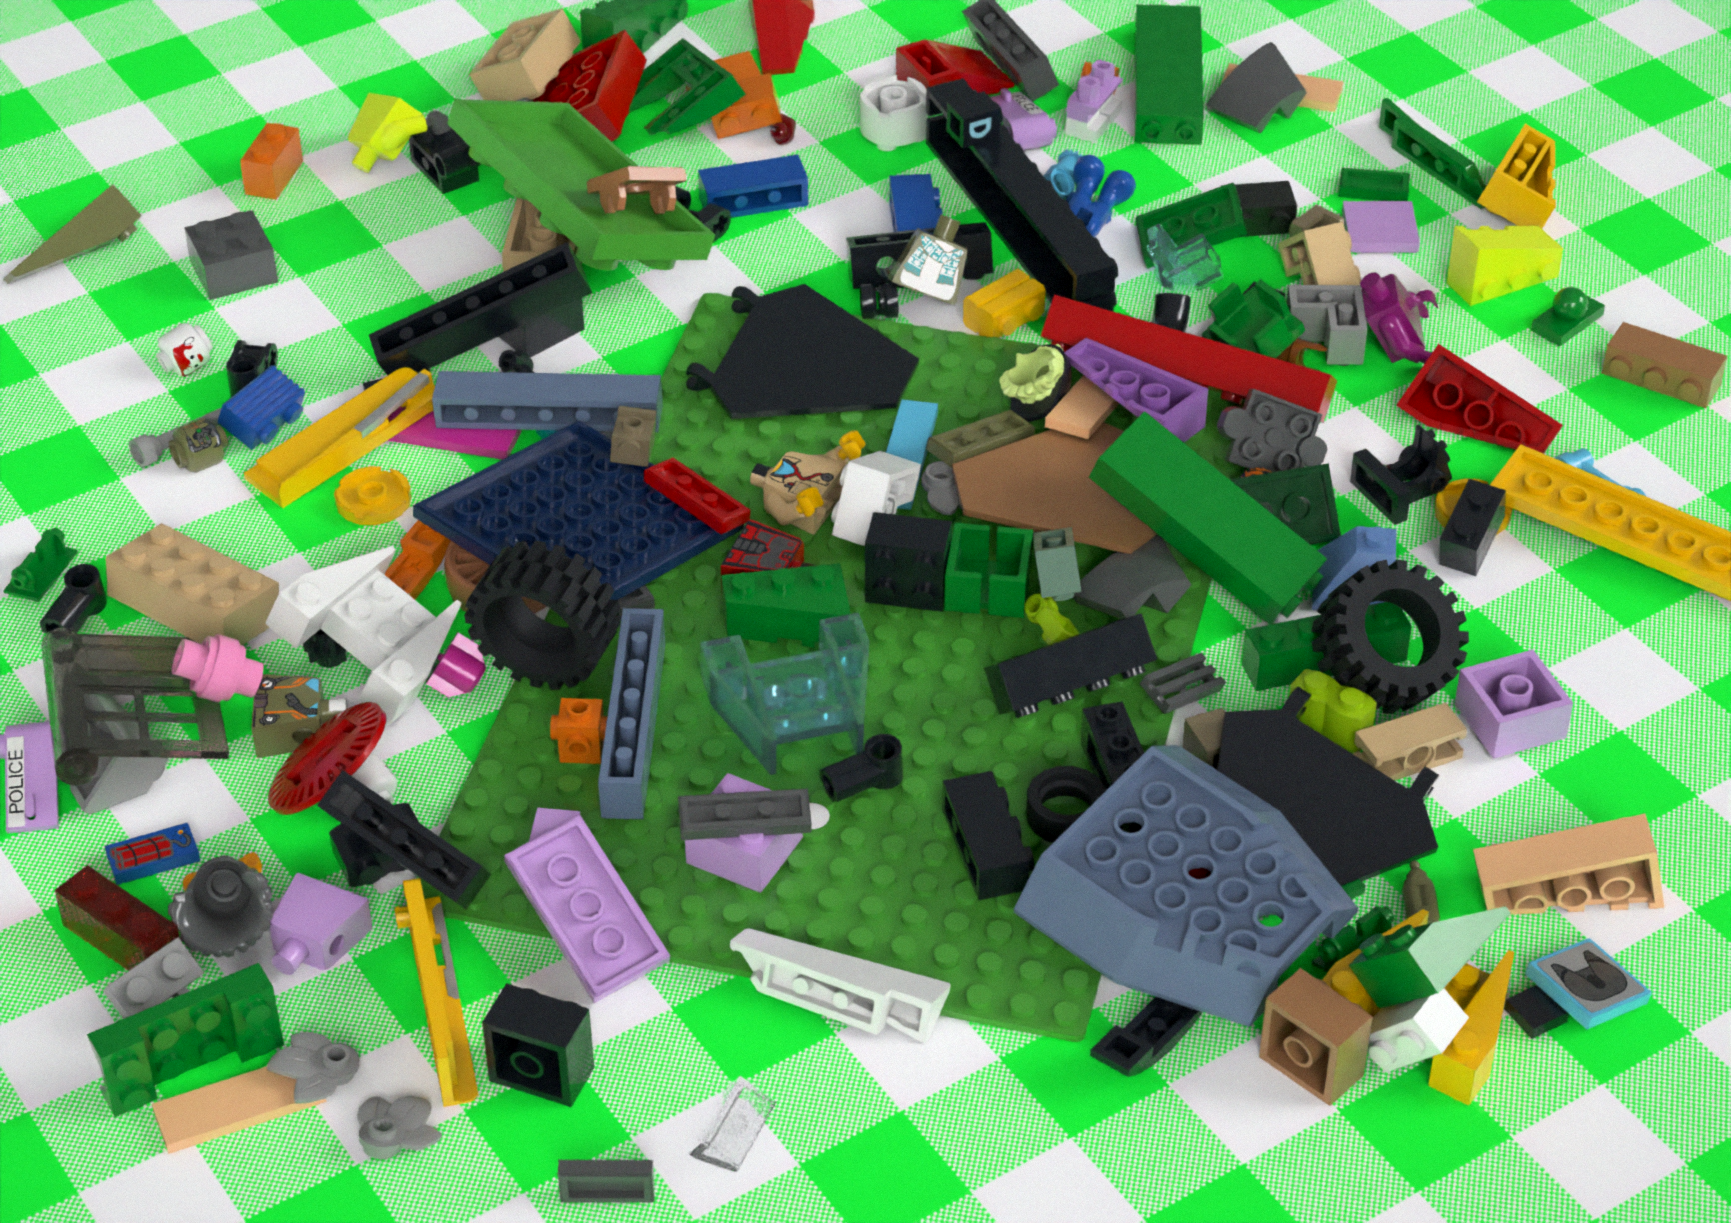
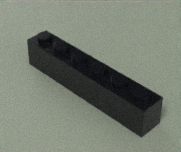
M568 242L375 331L369 334V338L377 362L387 375L404 367L411 368L414 371L423 370L424 368L430 369L591 294L592 290L582 264Z

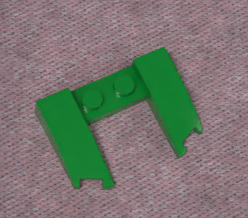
M682 38L643 70L629 108V113L663 98L686 84L691 89L644 127L649 135H654L658 132L673 134L706 121L727 109L746 94L731 73Z

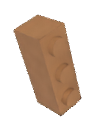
M1622 322L1607 344L1602 374L1707 408L1722 384L1727 355Z

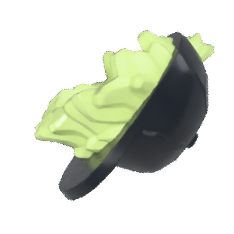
M1044 344L1032 350L1029 354H1016V366L1005 371L999 379L1003 394L1011 397L1010 410L1027 422L1040 420L1046 417L1069 392L1072 382L1071 364L1059 344Z

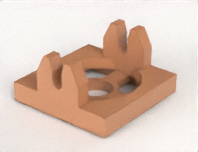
M627 166L589 179L586 183L588 194H600V202L605 214L623 211L626 204V194H649L650 204L655 214H665V211H674L675 185L686 182L687 179L686 170L683 167Z

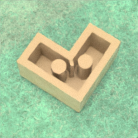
M1343 222L1305 230L1278 243L1286 277L1301 274L1303 285H1360V271L1354 264L1350 251L1352 248L1351 237L1348 231L1345 230Z

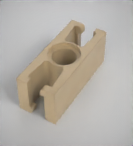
M1445 702L1356 731L1355 745L1361 748L1363 752L1357 751L1353 755L1396 781L1420 773L1425 766L1432 769L1463 758L1464 750L1455 738L1458 741L1465 739L1467 728Z

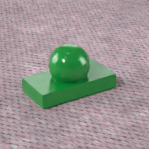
M1572 286L1563 288L1555 295L1553 307L1533 320L1531 331L1561 346L1602 317L1605 305L1587 296L1579 288Z

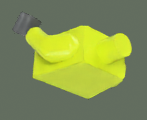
M368 93L348 135V141L359 148L351 164L363 172L370 173L377 159L395 160L411 135L424 133L427 131V127L430 126L435 135L449 131L451 127L447 124L448 116L434 110L427 114V118H424L422 113L399 97Z

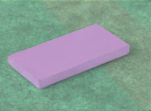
M580 815L504 855V862L593 1003L600 1001L670 961L671 956Z

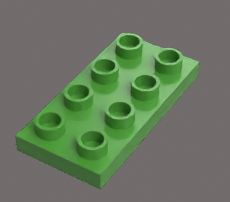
M454 99L447 124L470 145L469 156L476 162L497 170L505 178L503 187L509 194L532 203L541 212L539 221L545 228L566 235L578 247L576 257L582 263L595 269L609 271L617 268L619 260H638L642 264L654 269L671 270L674 268L676 260L708 259L715 234L677 200L674 211H665V214H655L650 204L649 194H626V204L623 211L605 214L600 202V194H588L586 182L589 179L627 166L638 165L569 103Z

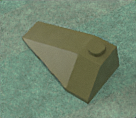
M112 184L16 266L3 280L7 284L13 283L105 247L117 237L123 242L138 229L133 223L142 215Z

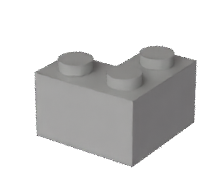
M1288 285L1286 302L1288 309L1292 315L1303 322L1306 330L1298 338L1310 342H1324V346L1328 348L1325 351L1327 364L1341 366L1363 365L1367 324L1361 286Z

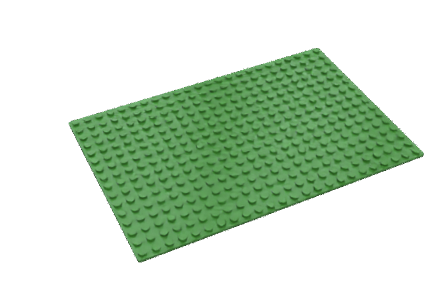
M720 293L703 294L661 378L663 408L659 432H655V442L649 462L656 465L672 457L749 508L751 510L750 520L800 538L804 543L805 563L813 565L840 563L852 615V652L840 651L837 644L816 642L815 648L802 646V640L778 638L777 643L727 637L723 615L720 566L741 531L645 584L654 596L655 608L652 609H663L665 652L644 819L601 818L598 786L601 764L560 763L558 740H551L550 737L551 716L559 714L561 698L603 699L604 716H608L620 632L619 625L616 630L617 633L595 669L584 682L580 680L577 686L568 689L564 683L560 690H550L548 682H544L541 688L530 686V679L524 676L520 682L514 681L439 835L443 840L484 867L491 876L467 910L420 878L424 899L440 896L445 918L553 939L504 862V855L529 842L537 808L580 811V816L670 954L669 962L750 978L753 973L752 969L741 952L732 951L730 941L744 929H753L948 982L951 987L939 1014L940 1016L1071 1042H1081L1084 1040L1102 974L1014 913V907L1022 892L978 900L942 811L943 780L992 771L998 787L1004 786L1006 789L1010 816H1017L1022 832L1021 842L1024 847L1029 846L1031 848L1036 866L1041 854L1053 843L1045 841L1036 835L1027 823V789L1032 779L1042 771L1056 766H1075L1092 773L1081 746L1082 708L1123 701L1144 753L1151 746H1166L1175 710L1164 714L1140 683L1145 675L1191 656L1212 578L1163 539L1190 581L1191 586L1168 613L1142 605L1135 614L1142 613L1158 660L1144 664L1146 672L1127 679H1123L1121 673L1109 677L1111 683L1109 686L1087 692L1086 686L1073 690L1075 698L1055 705L1051 704L1050 699L1037 703L1039 711L1016 718L1014 712L999 714L984 668L1047 646L1048 644L1041 636L1044 631L1040 625L1031 622L1026 612L1024 613V618L988 615V609H981L980 614L865 603V546L832 535L834 526L831 519L832 512L815 535L792 524L780 525L764 509L763 488L751 485L750 477L757 463L774 468L785 453L790 451L809 455L825 454L833 448L840 446V438L852 430H857L866 443L865 447L861 449L860 457L877 451L886 453L902 399L938 404V416L932 437L1008 411L1011 406V397L1003 394L999 382L1000 377L1005 371L1016 366L1017 353L1029 354L1032 350L1042 345L1004 340L998 337L966 334L961 331H947L928 326L909 325L891 320L863 319L859 315H853L919 358V365L897 408L731 419L709 388L692 391L686 387L688 378L692 376L687 375L686 370L690 364L699 363L715 373L750 312L742 314L733 312L731 305L738 298ZM1072 365V382L1070 389L1083 376V374L1079 372L1076 368H1074ZM1208 389L1205 427L1184 443L1228 479H1235L1241 475L1243 467L1224 461L1231 441L1221 436L1217 424L1221 412L1225 408L1230 406L1243 408L1245 400H1242L1241 405L1232 404L1221 400V393ZM1119 403L1104 423L1125 431L1138 417ZM1046 417L1029 422L1035 427L1034 435L1050 430V428L1045 427ZM928 451L912 509L897 508L896 515L952 521L955 518V521L952 523V534L954 523L990 526L989 561H996L998 527H1016L965 516L959 507L952 515H944L933 509L928 503V492L922 487L921 479L929 464L942 460ZM1034 539L1027 599L1033 594L1041 593ZM1074 541L1080 581L1098 564L1117 551ZM1073 598L1056 601L1058 612L1070 619L1080 634L1120 620V618L1077 604ZM549 609L544 621L560 627H569L556 612ZM1181 690L1177 692H1171L1167 695H1164L1163 697L1164 699H1168L1177 694H1180ZM890 734L900 740L903 758V780L899 785L888 790L871 787L842 801H831L820 780V769L864 751L865 743L874 735ZM729 773L770 790L808 788L809 803H817L824 806L829 811L830 817L823 827L811 829V833H803L801 841L763 891L759 893L686 863L685 840L681 841L678 796L711 794L725 775ZM1058 796L1048 799L1043 803V806L1052 812L1063 815H1075L1086 811L1090 807L1085 801L1071 796Z

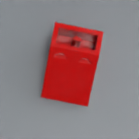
M927 39L896 48V75L899 81L908 82V77L921 82L926 88L964 78L977 93L984 91L987 95L997 94L1003 88L1009 89L1014 87V82L980 50Z

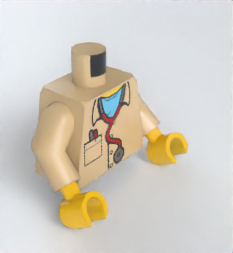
M857 430L844 434L839 440L840 446L833 448L825 454L809 455L790 451L785 453L774 468L757 463L752 470L750 483L751 485L763 488L764 509L766 512L771 514L780 525L792 524L815 535L833 511L835 504L840 500L843 487L840 485V476L843 468L849 460L859 458L861 456V449L866 445Z

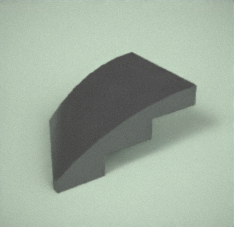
M1269 42L1249 55L1230 73L1209 99L1206 106L1210 112L1261 134L1274 113L1290 119L1307 91L1277 46Z
M1155 535L1133 553L1127 554L1117 551L1098 564L1080 581L1082 592L1074 593L1073 599L1077 604L1120 619L1135 615L1142 605L1168 613L1188 590L1191 583L1162 537Z

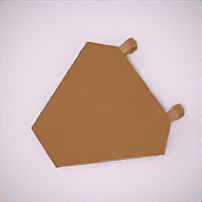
M1103 422L1089 439L1050 429L952 464V473L962 512L965 516L1021 529H1032L1033 532L1072 527L1075 542L1127 554L1133 553L1157 534L1088 478L1098 458L1124 432Z

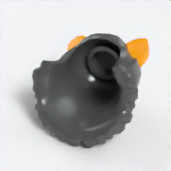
M255 852L244 855L238 861L228 855L212 858L204 862L197 872H191L183 879L184 892L174 894L173 902L168 905V915L171 916L172 925L181 933L180 940L185 942L186 946L192 951H200L204 956L213 954L217 958L222 956L232 957L236 950L241 953L248 951L249 946H254L256 940L263 936L262 933L269 929L271 925L270 920L273 918V911L271 910L272 892L268 886L267 878L261 873L262 862Z

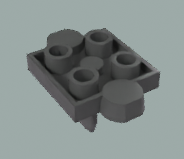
M1249 389L1243 408L1230 406L1221 412L1217 424L1218 431L1221 436L1231 441L1224 461L1246 469L1263 467L1271 472L1320 465L1323 463L1328 450L1325 441L1315 436L1322 414L1256 389Z

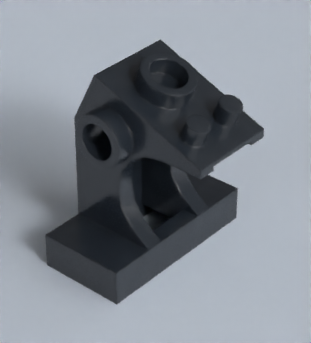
M1420 425L1415 427L1413 444L1404 448L1399 455V461L1393 464H1382L1366 448L1353 453L1350 483L1394 525L1407 520L1410 503L1441 492L1445 489L1448 482L1453 479L1448 466L1451 459L1445 450L1448 447L1444 440L1437 442L1434 439L1436 437L1434 431L1429 429L1426 432Z

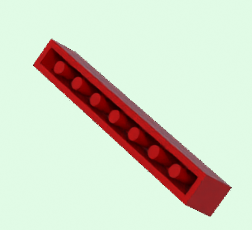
M1058 295L1053 297L1041 333L1042 338L1052 345L1059 344L1064 352L1083 339L1088 338L1209 390L1221 393V400L1232 404L1241 405L1242 400L1246 399L1249 389H1256L1322 414L1321 423H1324L1337 384V380L1331 374Z

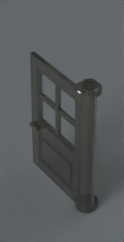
M67 628L54 629L44 636L41 649L56 775L61 781L74 786L83 785L91 781L97 773L99 757L229 759V748L220 703L197 697L196 692L190 690V679L172 674V664L182 639L194 640L188 637L77 634ZM84 694L133 695L136 712L86 711ZM143 695L192 697L194 714L145 712ZM87 721L137 722L140 739L89 738ZM147 722L196 723L199 740L150 739Z

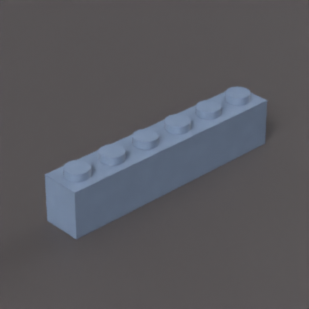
M439 371L432 396L436 428L561 430L577 421H581L596 431H613L619 406L656 410L655 432H659L663 408L661 375Z
M623 608L598 781L601 818L644 819L665 652L663 609Z

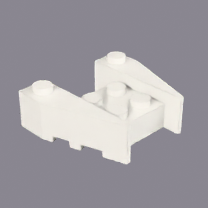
M393 546L303 574L278 594L265 623L295 649L321 629L368 667L372 673L358 701L361 703H377L385 711L387 725L392 724L414 704L462 604L459 600H456L435 617L384 574L396 551Z

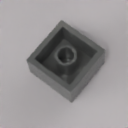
M253 210L236 212L227 217L211 221H201L195 225L184 227L190 262L210 300L278 282L273 247Z

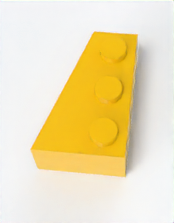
M1525 124L1494 172L1477 203L1486 207L1489 212L1500 215L1517 226H1539L1543 229L1556 207V200L1553 199L1556 180L1552 179V171L1555 168V140Z

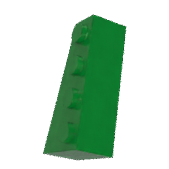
M602 0L595 4L594 9L585 8L580 10L582 49L626 30L644 54L687 16L688 3L686 0H612L610 2Z

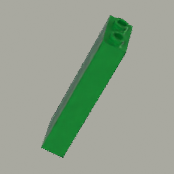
M1136 4L1134 143L1202 145L1204 103L1201 6Z
M1145 411L1098 458L1088 477L1269 625L1273 624L1281 615L1286 619L1289 618L1302 602L1298 598L1301 592L1304 590L1310 594L1324 577L1319 572L1327 560L1324 555Z

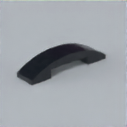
M1155 997L1123 1029L1115 1025L1091 1049L1090 1056L1127 1077L1135 1076L1149 1069L1162 1059L1191 1029L1203 1012Z

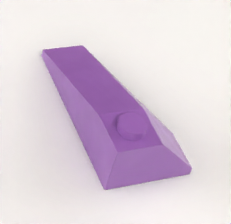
M1088 338L1083 339L1065 352L1070 364L1132 414L1139 417L1145 411L1182 442L1187 441L1205 427L1208 388Z

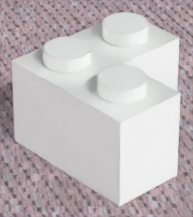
M882 451L848 461L840 476V485L843 486L840 500L835 504L832 511L831 519L834 523L832 535L865 546L873 512L896 515L897 506L913 501L921 464Z

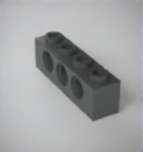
M979 0L962 11L974 40L1032 102L1059 85L1048 57L995 0Z

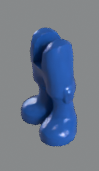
M1084 155L1078 159L1074 166L1073 177L1076 191L1072 192L1065 200L1071 211L1077 218L1082 219L1085 228L1096 238L1104 225L1111 221V209L1116 205L1126 202L1133 195L1136 182L1127 171H1113L1106 178L1097 201L1092 202L1091 197L1098 189L1104 177L1105 166L1098 157Z

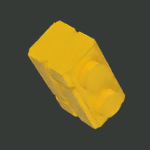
M1017 268L964 298V325L973 332H978L979 336L1001 338L1003 335L1009 336L1018 327L1029 321H1036L1045 312L1046 289L1043 284L1033 278L1030 279L1029 275Z

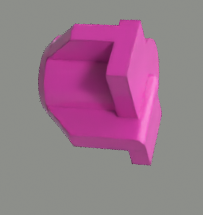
M457 632L444 654H438L437 659L439 662L425 683L448 698L472 692L486 670L483 655L477 649L479 645Z

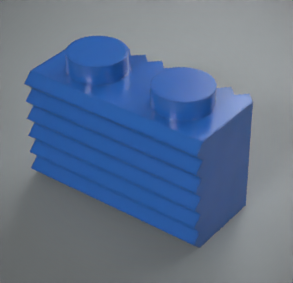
M271 365L222 405L217 423L253 450L261 442L265 445L271 442L277 435L279 427L283 426L285 422L290 425L300 417L304 409L301 405L305 391L303 388H299L298 384L294 383L292 379H288L286 374H282L281 370H277L275 365Z

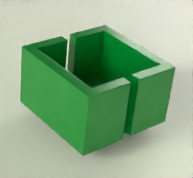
M954 523L945 573L944 611L980 614L981 609H988V615L1024 618L1032 567L1033 530L998 527L996 561H989L990 526Z

